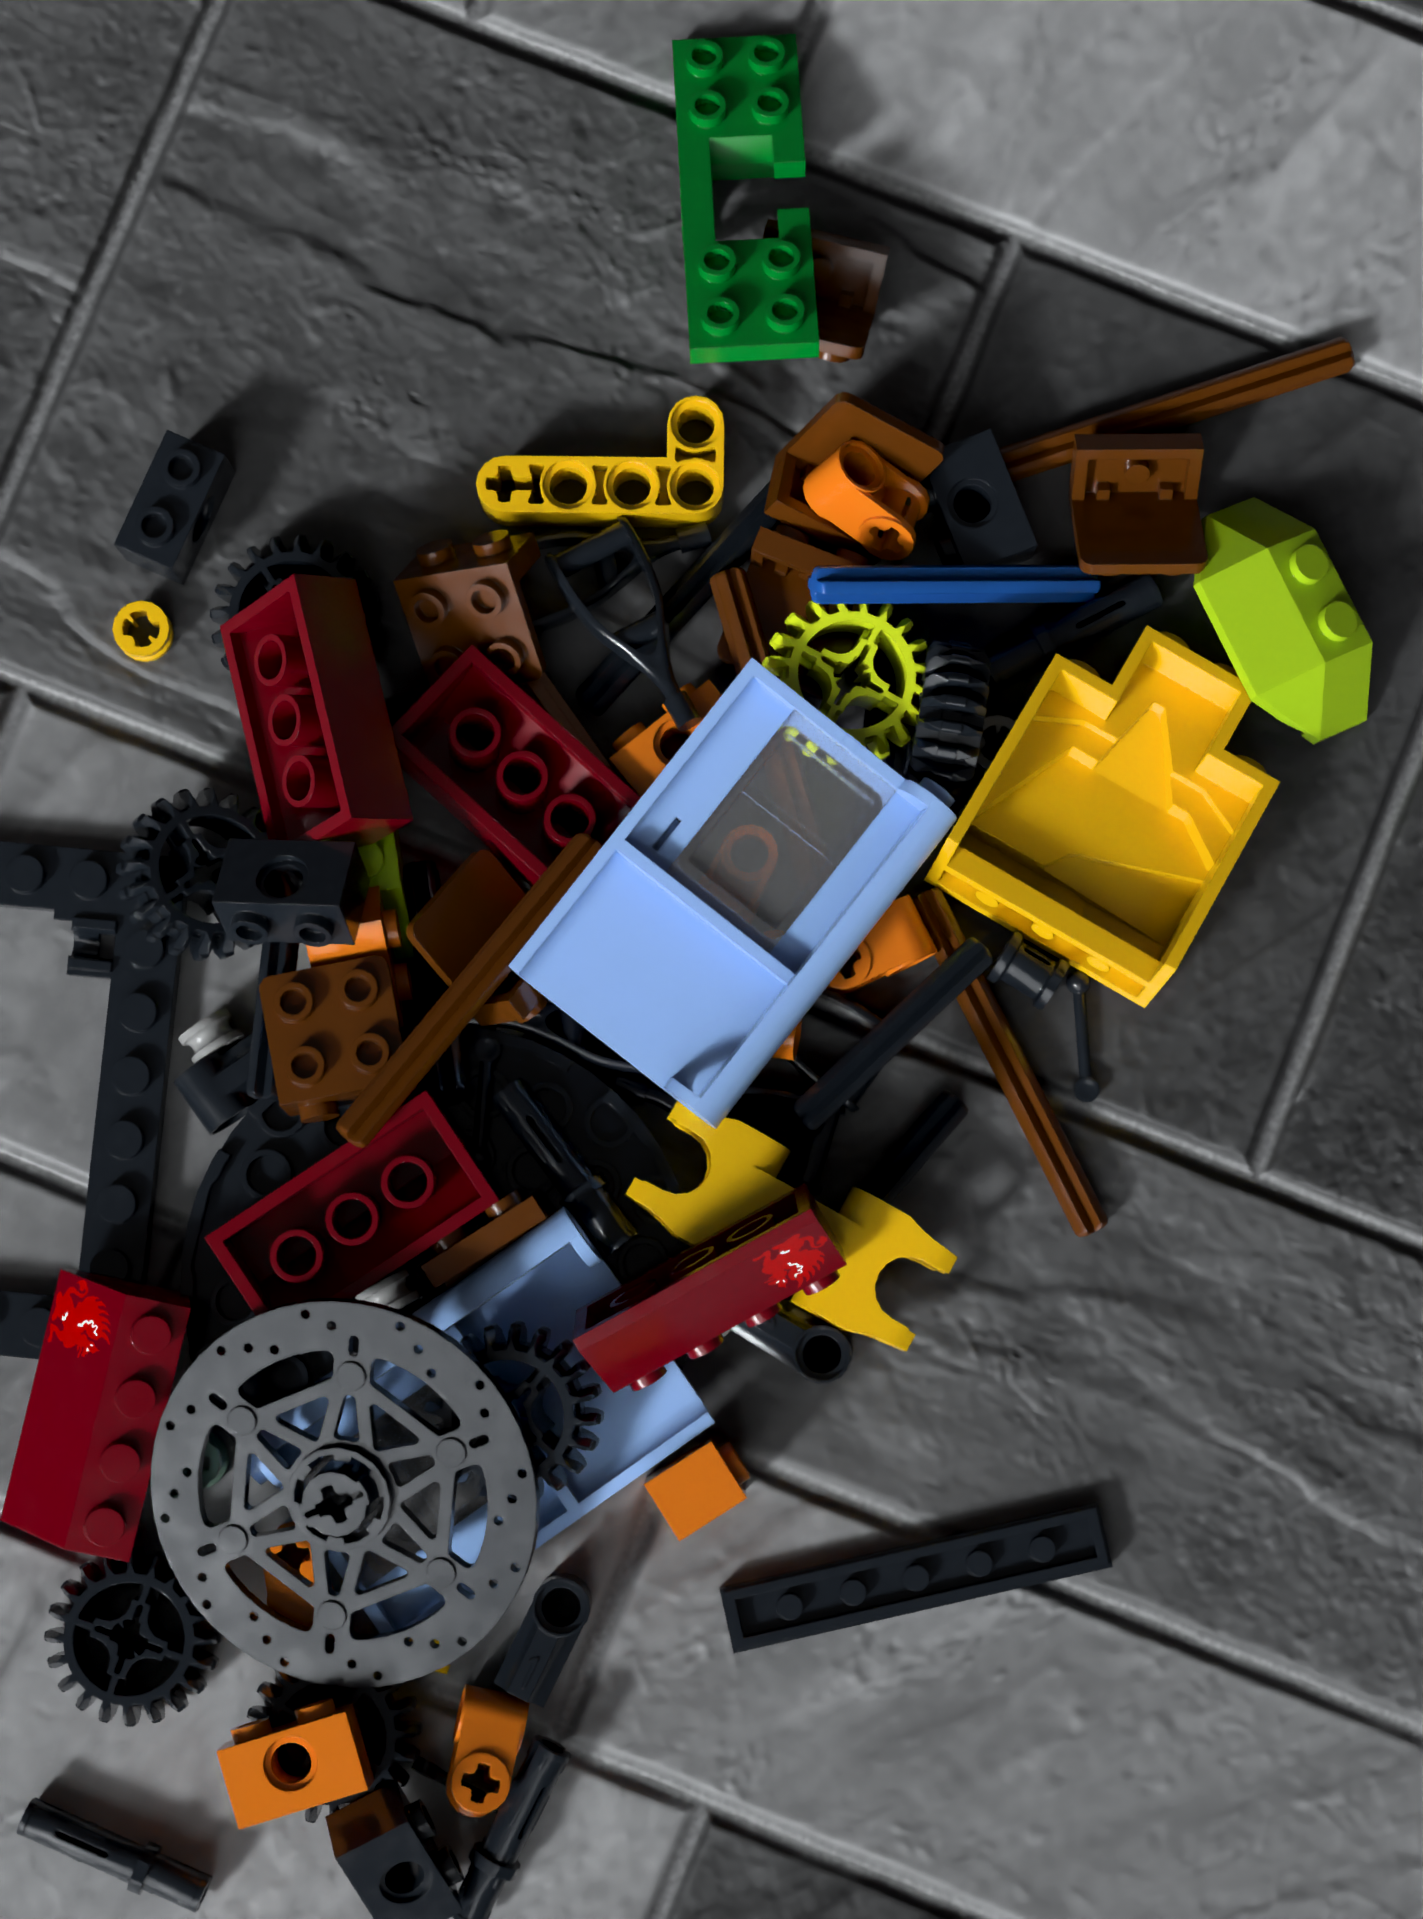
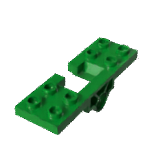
M796 34L672 40L690 364L819 357V330L809 208L777 209L778 238L715 241L712 181L805 177L806 160Z

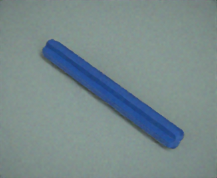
M819 565L813 569L812 575L808 577V588L810 589L811 600L816 604L1088 602L1095 598L1096 593L1100 592L1101 581L1098 579V575H1091L1081 571L1079 565Z

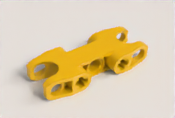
M677 1101L667 1120L671 1121L678 1129L691 1135L701 1144L707 1158V1170L704 1180L696 1189L688 1193L674 1194L635 1177L624 1195L652 1215L673 1237L689 1246H693L794 1190L793 1187L776 1178L789 1156L790 1150L740 1120L725 1117L715 1129ZM852 1187L839 1213L816 1201L844 1250L847 1265L837 1270L840 1274L839 1279L827 1288L812 1295H805L802 1289L796 1292L790 1301L841 1331L860 1334L901 1351H907L916 1334L912 1333L905 1325L892 1319L881 1309L876 1299L875 1284L880 1271L887 1263L897 1258H906L932 1271L949 1274L958 1257L929 1236L911 1216L859 1188Z

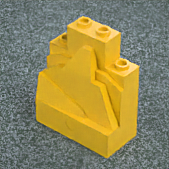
M1148 625L1134 645L1112 685L1101 679L1097 671L1087 663L1076 659L1068 660L1056 653L946 839L924 881L938 887L943 892L1010 931L1014 932L1017 930L1024 934V939L1055 957L1066 960L1072 967L1084 972L1091 978L1145 1008L1177 970L1280 781L1268 775L1265 768L1254 759L1243 755L1235 756L1224 750L1251 703L1235 669L1222 663H1212L1191 651L1187 643L1180 637L1169 632H1158Z

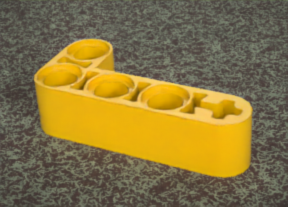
M695 395L685 397L677 402L670 411L667 422V457L510 455L494 457L484 463L477 475L476 487L481 507L489 519L497 524L506 526L610 527L618 522V516H625L633 527L683 528L706 521L708 525L720 514L724 498L723 414L717 404L707 397ZM695 419L705 421L711 426L713 433L704 442H688L679 434V429L684 423ZM533 479H540L542 504L534 503L532 492H535ZM572 479L584 484L586 493L576 503H560L552 496L556 485L563 480ZM629 480L641 481L648 487L650 492L647 498L639 504H624L615 496V491L619 485ZM695 480L704 482L713 492V495L707 502L696 506L685 503L678 496V491L684 484ZM502 481H513L516 490L512 491L510 501H499L497 492L501 491Z

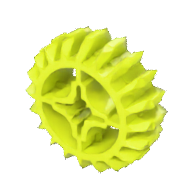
M811 600L805 606L808 621L796 613H791L786 618L785 625L792 636L776 632L769 642L773 649L782 656H767L763 660L762 666L773 675L780 676V680L802 698L804 697L799 685L798 667L801 665L807 668L806 676L818 683L822 691V702L818 710L834 723L848 706H860L869 711L876 707L887 713L888 715L883 721L873 726L862 729L842 728L864 747L867 745L874 755L883 760L890 754L887 738L900 747L904 746L911 739L903 723L914 726L916 715H919V710L912 703L917 702L922 692L923 686L916 684V681L922 680L925 664L915 663L913 658L917 657L927 648L926 641L919 639L907 644L903 636L913 626L909 618L901 620L895 628L886 622L893 611L891 604H883L875 616L868 613L870 604H853L852 611H848L847 604H829L828 614L822 604H816ZM832 632H850L861 635L848 653L837 654L826 648L818 652L807 646L815 638ZM878 647L885 653L892 665L896 682L895 695L888 691L890 684L879 678L874 670L873 659ZM860 656V661L854 670L859 677L854 682H861V686H855L849 693L846 692L835 705V699L841 690L836 683L841 678L834 677V673L840 674L846 667L849 668ZM786 728L782 733V737L786 742L793 740L798 735L797 732L790 728ZM806 741L802 754L806 757H811L818 749ZM825 755L826 764L835 766L836 763Z

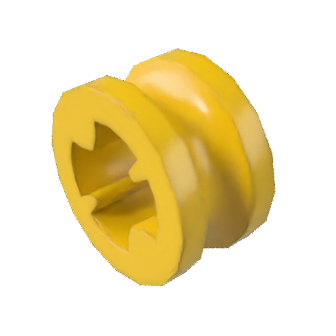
M141 600L131 602L121 608L114 618L112 628L114 639L124 653L135 661L150 662L158 660L172 646L174 638L172 623L163 610L152 602ZM147 616L154 627L160 628L159 635L156 639L150 635L148 638L152 643L148 646L140 647L133 636L127 635L128 628L131 624L137 628L139 625L135 620L139 617Z

